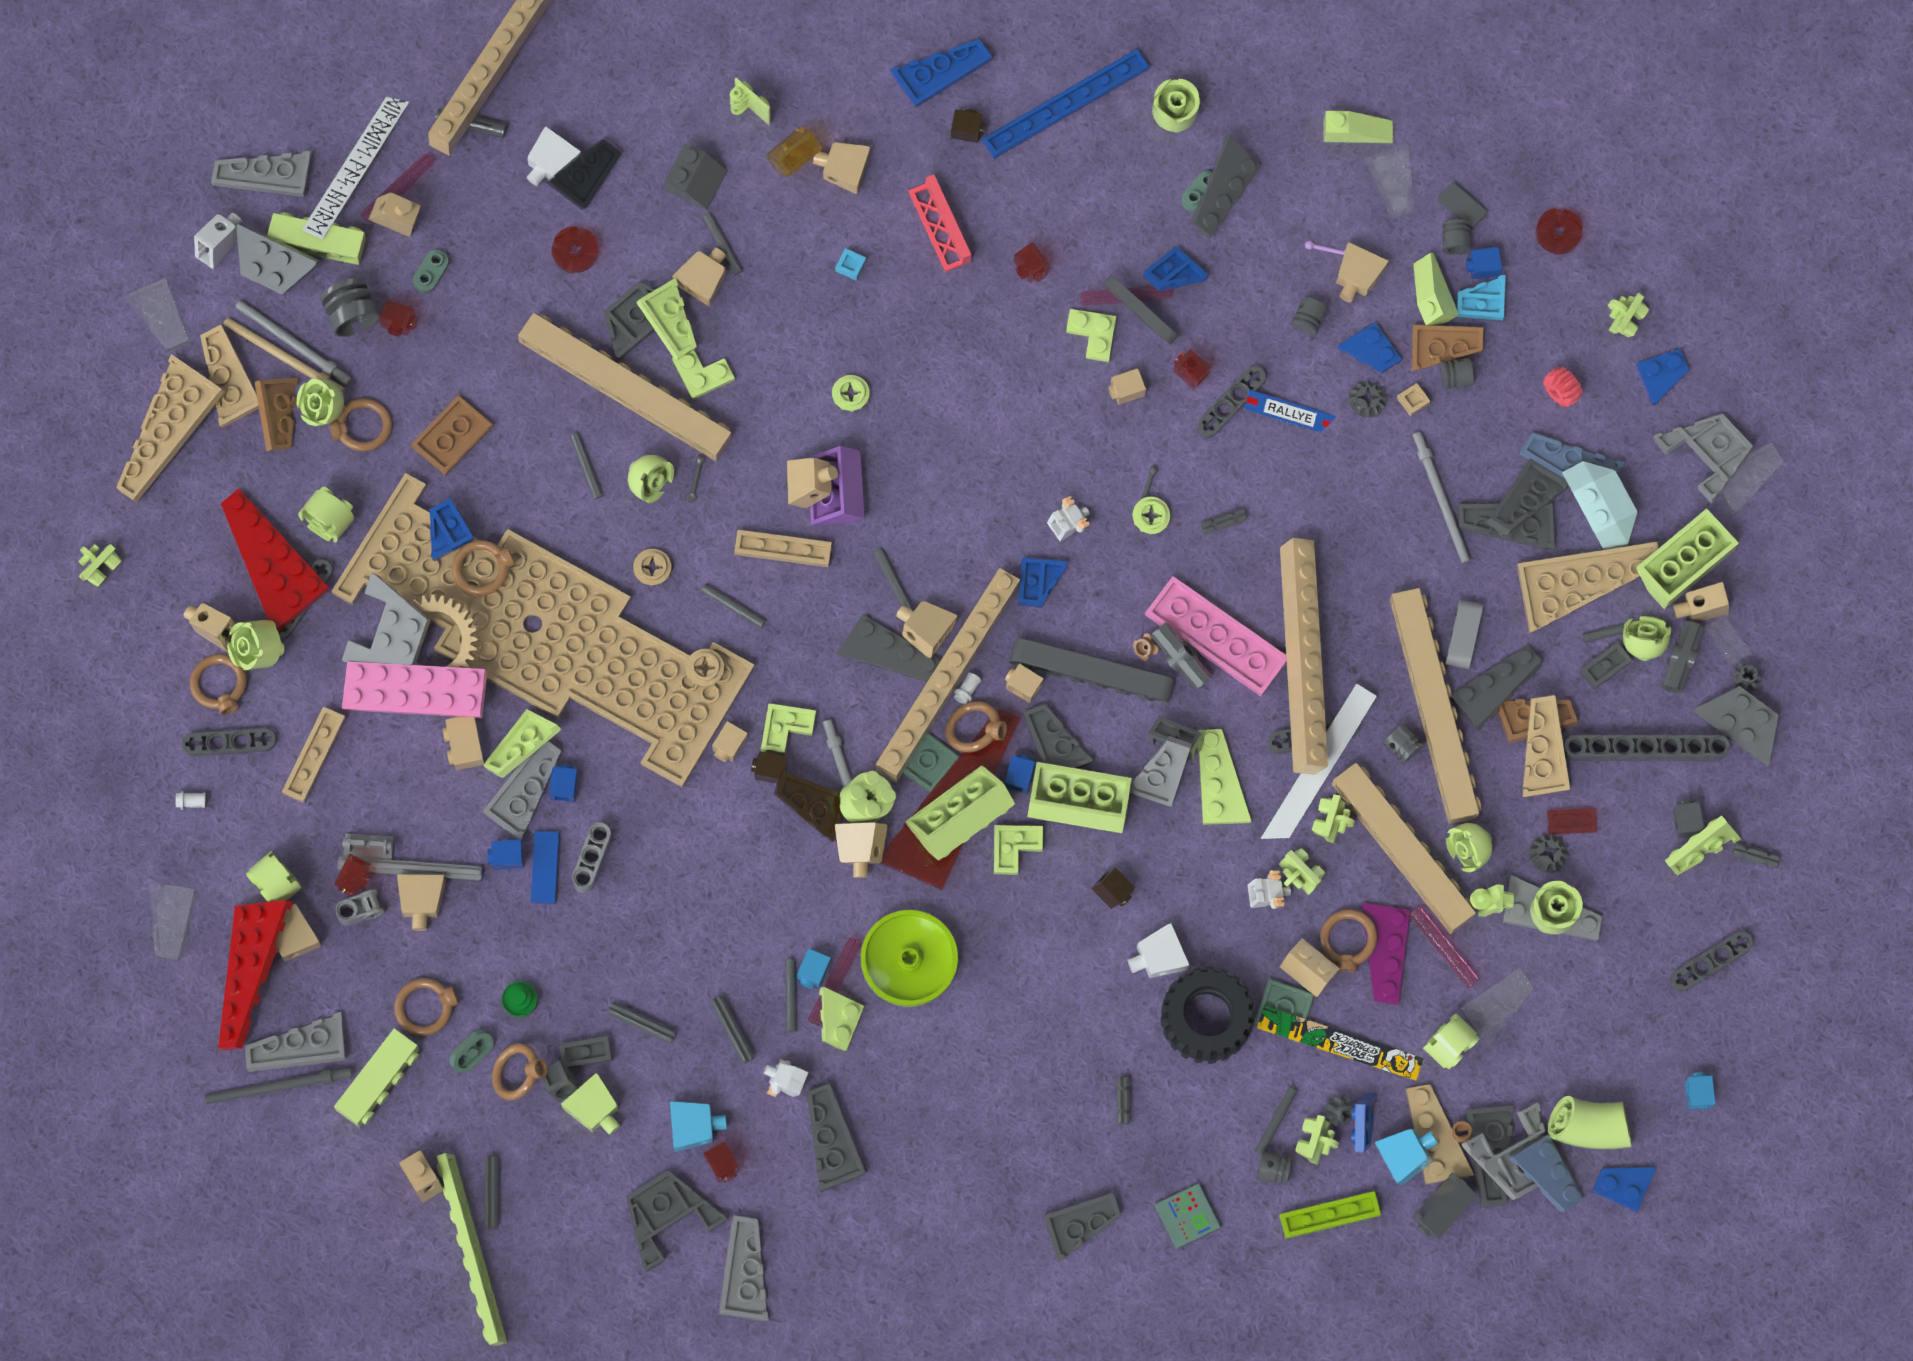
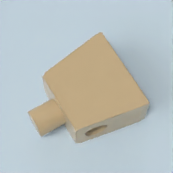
M835 142L832 144L829 154L816 151L813 164L825 167L823 172L825 180L858 194L870 157V147Z
M388 193L376 199L369 220L410 237L419 214L420 205L394 193Z
M1348 242L1336 281L1337 284L1343 286L1339 297L1346 302H1352L1356 293L1366 297L1386 270L1388 260Z
M714 248L709 256L698 251L674 273L672 278L677 279V287L710 307L726 276V268L721 265L726 255L718 248Z
M817 458L787 461L788 504L808 508L829 496L832 492L831 480L838 477L837 469L829 462Z
M1723 582L1686 593V602L1673 605L1676 619L1690 616L1691 621L1698 622L1729 615V602ZM1705 601L1704 605L1701 607H1696L1694 605L1696 603Z
M922 601L915 611L903 604L896 617L905 622L902 632L903 637L930 659L952 632L957 620V615L925 601Z
M204 603L200 604L198 609L192 605L188 606L184 612V618L189 620L196 633L228 652V643L231 642L232 635H229L226 639L221 634L224 629L230 632L231 628L235 625L234 621L229 616Z
M880 823L835 824L840 862L853 864V878H868V864H879L882 861L887 825Z
M397 874L403 916L413 917L412 930L426 931L427 918H438L445 887L444 875Z
M292 905L291 910L286 911L283 922L286 923L283 932L279 931L275 942L278 947L276 953L279 952L284 961L321 947L320 942L297 905Z
M421 1150L399 1162L422 1203L443 1191L439 1180Z

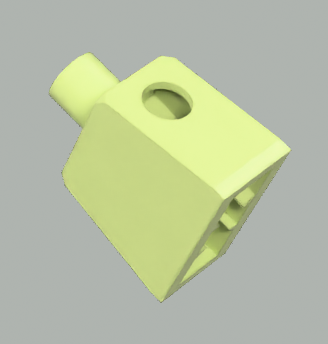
M597 1073L561 1103L562 1108L591 1132L602 1126L611 1135L620 1127V1124L612 1116L618 1111V1106Z

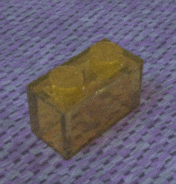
M799 127L765 156L778 174L788 178L823 148L810 130Z

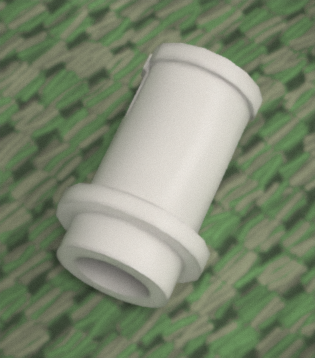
M968 673L960 688L955 690L954 698L962 704L971 702V696L981 682V679L973 673Z
M184 791L176 793V807H181V810L184 807L205 808V793H184Z

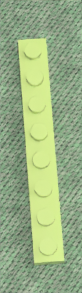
M448 1153L438 1155L437 1171L443 1178L445 1185L443 1192L451 1206L450 1217L452 1222L456 1224L458 1231L456 1234L457 1242L464 1252L463 1264L471 1277L470 1288L472 1293L476 1295L478 1302L476 1310L479 1317L483 1320L485 1327L483 1328L484 1338L489 1342V1345L499 1346L507 1343L455 1155Z

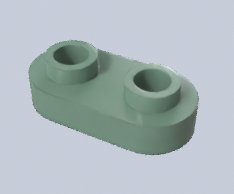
M1201 172L1182 195V205L1187 211L1195 212L1201 195H1204L1208 186L1204 183V180L1208 179L1209 175H1212L1213 172ZM1195 196L1198 200L1191 201L1190 197Z
M432 250L424 258L413 277L414 287L417 291L430 293L436 288L449 265L448 257L443 251ZM435 258L440 259L439 263H433L432 261ZM424 277L429 278L426 283L421 282V279Z
M484 1030L474 1031L451 1053L450 1065L460 1073L470 1071L491 1051L494 1044L492 1036Z

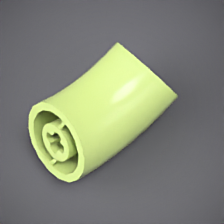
M1565 1096L1556 1104L1550 1115L1548 1134L1552 1139L1582 1148L1604 1150L1632 1147L1623 1101L1598 1103Z

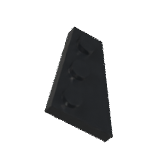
M602 139L547 180L546 183L583 210L621 155V152Z

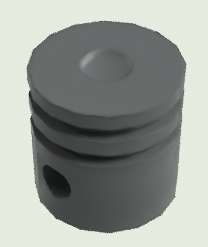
M1462 219L1445 221L1442 224L1443 252L1446 254L1469 253L1471 251L1470 222Z
M1304 297L1300 302L1291 325L1300 332L1315 336L1328 309L1323 303L1309 297Z
M1470 358L1452 360V363L1451 361L1446 363L1441 361L1440 373L1444 389H1448V386L1450 389L1454 388V386L1455 388L1473 386V369Z
M1405 724L1394 730L1383 742L1393 755H1397L1396 758L1398 760L1401 759L1402 764L1411 759L1423 747V744L1419 743L1420 740L1418 738L1415 739V735Z
M1262 1151L1257 1180L1270 1183L1277 1181V1184L1283 1182V1185L1286 1186L1291 1157L1285 1158V1155L1279 1157V1154Z

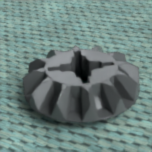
M1367 380L1357 383L1351 389L1349 404L1351 409L1359 416L1367 418L1377 416L1386 405L1387 398L1384 389L1377 383ZM1367 390L1370 397L1374 398L1371 400L1369 407H1367L1366 400L1362 399L1365 397Z
M1553 834L1541 835L1533 841L1530 847V860L1540 871L1548 873L1558 871L1567 861V846L1561 838H1557ZM1546 846L1550 850H1557L1552 855V860L1549 858V856H1540L1542 855V853L1545 852Z

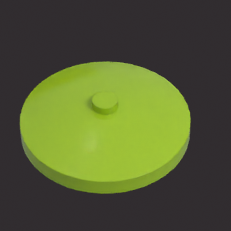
M902 910L886 915L872 926L863 941L861 968L867 984L877 996L897 1006L916 1007L936 1000L951 985L957 970L958 951L951 932L936 917L922 911Z

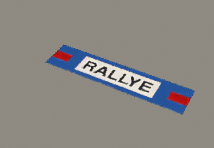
M1249 390L1244 407L1245 410L1320 433L1336 418L1334 415L1253 390Z

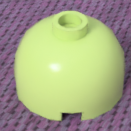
M318 378L311 379L300 387L296 403L297 408H301L303 415L300 416L306 423L313 426H323L333 423L339 418L344 409L345 401L341 389L335 383Z
M644 455L634 461L629 468V488L642 501L653 503L664 493L658 491L666 482L672 483L674 467L663 457Z
M1641 616L1639 621L1634 622L1633 618H1631L1624 624L1623 643L1627 651L1643 661L1661 656L1667 650L1670 643L1671 628L1665 627L1666 622L1655 617Z
M1464 823L1448 831L1450 837L1446 838L1447 850L1453 859L1455 855L1458 856L1464 866L1461 870L1470 873L1487 864L1492 855V838L1485 829L1478 824Z

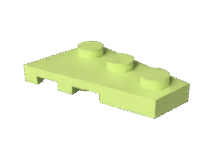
M676 278L636 302L675 361L697 347L689 320H687L684 312V303L678 292Z
M526 709L483 766L488 771L504 778L561 731L557 724Z
M1720 816L1718 819L1712 820L1699 834L1693 835L1680 849L1674 850L1665 862L1678 876L1701 863L1705 854L1710 852L1716 854L1723 850L1722 845L1732 840L1736 843L1741 838L1723 816Z

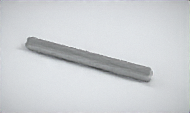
M342 856L338 859V870L393 875H444L448 879L476 881L482 878V867Z

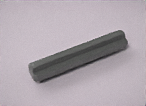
M719 996L713 999L711 1004L743 1064L750 1062L754 1059V1055L724 998Z
M613 1002L608 1009L609 1015L668 1043H672L676 1037L675 1030L616 1002Z
M496 1156L485 1157L484 1226L486 1229L498 1228V1158Z

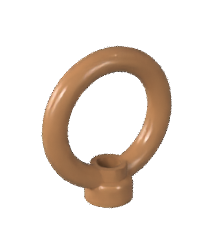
M361 398L344 405L339 418L330 423L329 426L333 441L341 440L350 449L366 452L379 448L388 440L392 430V419L382 404L372 399ZM358 408H369L377 412L383 423L380 435L369 442H359L352 439L347 434L345 420L352 411Z
M477 540L467 543L456 553L452 563V575L457 586L464 592L474 596H485L497 591L503 585L507 578L509 567L514 566L515 563L508 547L501 549L492 542ZM475 550L491 552L496 557L499 565V572L495 580L482 587L469 584L461 572L464 558Z
M218 654L206 657L195 666L191 673V693L201 705L211 709H219L221 715H228L239 708L237 701L241 698L246 688V672L242 670V667L235 666L228 655ZM215 664H225L231 667L237 676V685L234 691L218 699L206 697L199 686L202 673L208 667Z
M980 701L969 702L957 708L949 717L945 728L947 741L953 748L961 752H975L985 748L993 740L1002 741L1007 732L1006 723L1000 721L996 709L990 704ZM972 711L986 713L990 718V722L986 726L985 736L972 743H965L957 739L955 727L961 717Z
M1346 909L1332 914L1324 922L1320 931L1321 949L1330 961L1338 964L1337 967L1340 968L1338 972H1345V970H1348V973L1357 972V965L1371 956L1377 943V931L1374 923L1367 915L1357 910ZM1341 920H1357L1367 931V944L1355 956L1339 955L1330 945V931Z
M420 978L407 983L399 991L394 1006L395 1016L400 1026L410 1034L429 1036L444 1028L451 1017L452 1007L459 1005L453 986L445 988L436 980ZM419 988L434 990L438 993L443 1006L439 1019L429 1026L414 1025L407 1019L404 1012L406 998L411 992Z
M516 1043L507 1047L498 1056L493 1067L492 1084L495 1092L505 1100L520 1099L531 1090L537 1078H544L547 1075V1063L544 1059L538 1058L536 1052L527 1044ZM523 1053L529 1061L525 1065L527 1078L518 1089L509 1091L502 1084L504 1065L514 1054Z

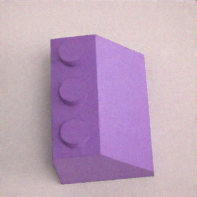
M838 446L808 457L827 461L838 471V477L831 480V494L810 506L811 525L850 524L864 519L860 451Z

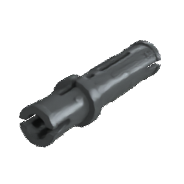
M440 108L437 110L435 122L443 111ZM475 117L467 130L504 138L506 124Z

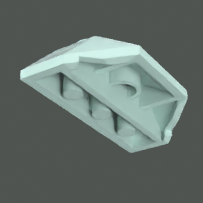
M1582 461L1562 472L1603 550L1628 545L1637 510L1616 471Z

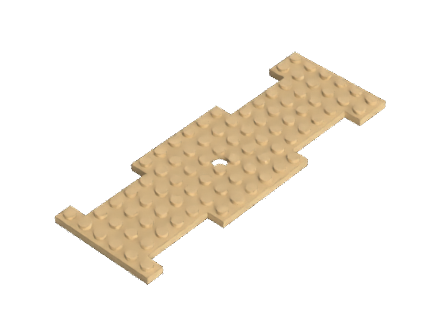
M405 473L332 589V594L353 605L364 586L368 585L371 573H376L413 605L414 599H419L422 602V596H429L431 599V595L438 594L440 599L441 595H447V602L450 598H455V606L459 603L464 604L462 612L465 610L471 611L468 619L476 618L477 621L471 625L472 628L480 629L474 633V636L481 638L480 641L474 642V645L478 646L480 650L472 651L477 656V660H468L472 664V668L487 670V680L559 719L569 700L572 699L651 743V746L642 759L641 765L683 788L755 668V665L713 642L709 649L718 653L723 660L724 672L722 678L715 685L706 687L695 685L686 673V662L690 655L620 617L630 602L631 596L509 529L506 530L497 545L501 549L508 547L515 563L514 566L509 567L508 575L503 585L497 591L485 596H474L464 592L457 586L452 575L453 559L460 548L433 562L431 557L430 512L416 505L427 486L425 483ZM475 550L464 558L461 572L469 584L482 587L495 580L499 572V565L496 557L491 552ZM431 611L424 613L431 619L432 623L445 629L434 650L454 661L460 652L462 636L457 623L450 616L442 612ZM527 617H539L542 621L541 629L534 633L526 631L524 621ZM704 659L703 666L698 667V670H702L704 677H706L707 671L712 670V667H708L706 659Z

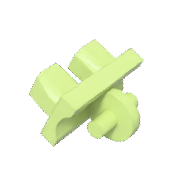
M1637 293L1635 297L1629 296L1626 299L1621 296L1618 301L1611 300L1608 307L1612 310L1609 316L1615 319L1609 328L1610 332L1614 334L1620 332L1626 337H1631L1636 333L1638 326L1631 321V318L1635 316L1641 320L1648 313L1649 308L1642 302L1644 296Z
M95 544L89 550L84 546L80 549L84 556L78 562L84 566L89 560L91 561L90 565L79 575L83 581L88 580L98 587L105 580L106 576L97 568L104 563L111 570H114L120 564L121 559L114 552L116 548L111 544L107 545L97 557L95 554L100 548Z
M1334 794L1333 798H1321L1319 811L1320 813L1328 814L1326 821L1316 819L1312 827V831L1315 834L1324 837L1327 842L1335 843L1338 832L1345 833L1346 827H1353L1355 823L1353 819L1349 818L1351 810L1345 809L1346 803L1341 800L1340 795Z
M1303 849L1295 852L1290 850L1279 863L1284 869L1283 874L1288 878L1284 884L1286 887L1294 884L1298 889L1302 888L1310 895L1320 884L1325 872L1317 865L1310 869L1305 864L1309 857Z
M1497 884L1486 890L1481 888L1473 891L1470 901L1472 906L1479 910L1478 916L1486 917L1492 913H1501L1504 908H1512L1514 893L1504 892V885Z
M1320 1115L1317 1116V1119L1305 1118L1303 1131L1304 1133L1312 1134L1310 1142L1299 1140L1296 1146V1152L1317 1165L1321 1153L1328 1155L1330 1148H1338L1339 1142L1333 1140L1335 1131L1329 1130L1331 1123L1326 1121L1324 1116Z

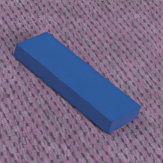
M535 831L531 903L555 904L559 832Z

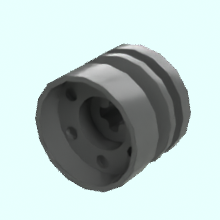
M352 278L336 283L327 288L319 297L322 306H324L325 313L330 315L329 322L335 336L348 337L354 335L355 333L351 326L354 322L360 321L363 330H367L380 319L374 301L370 300L371 294L367 289V284L362 278Z

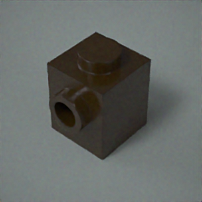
M955 109L951 127V138L978 143L979 136H984L986 123L982 122V114L972 109H966L965 111Z
M774 750L759 751L758 758H753L751 772H755V780L777 784L781 771L786 772L788 757L781 756L779 752Z
M1114 867L1105 872L1091 889L1112 909L1118 905L1124 906L1132 898L1130 893L1135 887Z

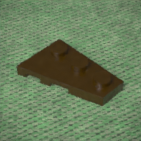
M781 771L774 795L825 838L834 842L836 836L835 824H840L843 816L839 806L841 804L840 793L788 772Z

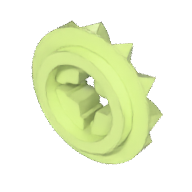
M846 375L835 382L832 389V397L834 403L842 411L848 410L853 412L854 410L862 409L868 403L870 391L867 383L862 378L855 375ZM849 385H851L853 392L858 393V395H854L852 402H850L847 395H844V393L848 392Z
M1157 497L1141 499L1133 509L1134 525L1141 532L1150 535L1160 533L1167 527L1170 520L1168 506ZM1150 507L1154 515L1161 516L1154 518L1151 525L1149 518L1142 516L1149 512Z

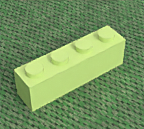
M273 213L268 236L308 255L360 265L366 242L365 233L357 227L343 228L333 223L324 238L320 239L302 230L309 217L299 219L294 218L289 213Z
M393 1029L335 1104L334 1108L336 1111L359 1128L363 1123L367 1125L374 1116L372 1111L376 1105H382L388 1098L389 1093L387 1091L393 1084L395 1086L398 1085L404 1077L403 1070L406 1066H412L418 1059V1046L396 1029Z

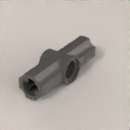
M1685 621L1682 626L1677 644L1675 643L1672 649V655L1668 661L1669 667L1662 684V688L1669 692L1681 694L1684 689L1688 673L1692 670L1698 654L1696 650L1704 627L1693 621Z
M1168 622L1164 623L1150 635L1166 654L1165 658L1169 666L1177 672L1180 671L1195 690L1213 677L1198 660L1195 648L1189 642L1183 641Z

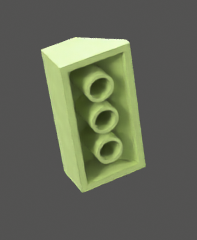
M1705 509L1639 564L1636 569L1648 592L1665 610L1732 554L1739 543L1712 513Z
M1037 762L1027 817L1122 833L1132 778Z
M980 766L905 822L926 850L939 861L941 858L948 856L960 844L967 842L975 833L986 828L994 819L1005 814L1015 803L1004 783L985 767Z

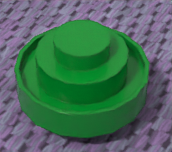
M522 981L513 982L508 985L501 997L502 1006L506 1013L516 1018H524L532 1014L538 1003L534 988Z

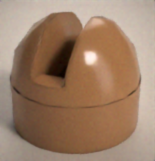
M1464 1121L1457 1122L1452 1128L1453 1138L1461 1143L1466 1142L1472 1136L1471 1126ZM1468 1132V1134H1466V1135H1462V1136H1457V1135H1456V1134H1463V1133Z

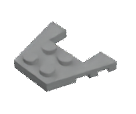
M1724 414L1694 422V425L1689 427H1678L1672 429V432L1663 435L1659 433L1653 436L1655 443L1666 455L1686 442L1715 473L1698 485V490L1711 504L1715 502L1753 450V445Z
M371 573L365 594L385 601L386 605L371 648L353 640H348L342 661L415 665L431 619L409 600L404 599L397 593V590L382 580L380 575Z
M1538 1102L1517 1112L1528 1136L1501 1152L1493 1154L1483 1133L1461 1144L1512 1200L1518 1199L1539 1187L1532 1179L1529 1180L1523 1174L1524 1171L1517 1164H1513L1508 1159V1157L1543 1137L1545 1129L1544 1124L1540 1122L1539 1111L1541 1109Z

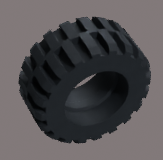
M1200 967L1192 969L1191 973L1185 972L1180 975L1179 979L1174 981L1168 992H1166L1161 1008V1027L1164 1029L1165 1039H1169L1171 1042L1170 1046L1174 1051L1179 1050L1182 1053L1181 1056L1185 1059L1190 1057L1195 1059L1194 1062L1196 1063L1208 1061V1064L1216 1063V1060L1220 1059L1225 1061L1229 1059L1230 1055L1239 1052L1249 1038L1255 1019L1253 998L1249 997V990L1246 985L1242 986L1237 976H1229L1227 974L1228 971L1221 969V971H1215L1214 967H1207L1206 970H1201ZM1202 994H1210L1222 999L1230 1010V1023L1226 1030L1216 1036H1203L1194 1032L1185 1020V1008L1192 998Z

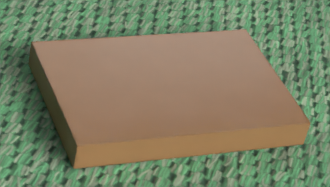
M458 395L411 443V447L446 476L494 425Z

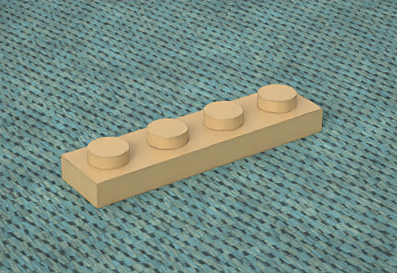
M738 530L734 555L829 567L832 542Z
M325 707L322 708L282 790V794L305 804L346 719L344 715Z

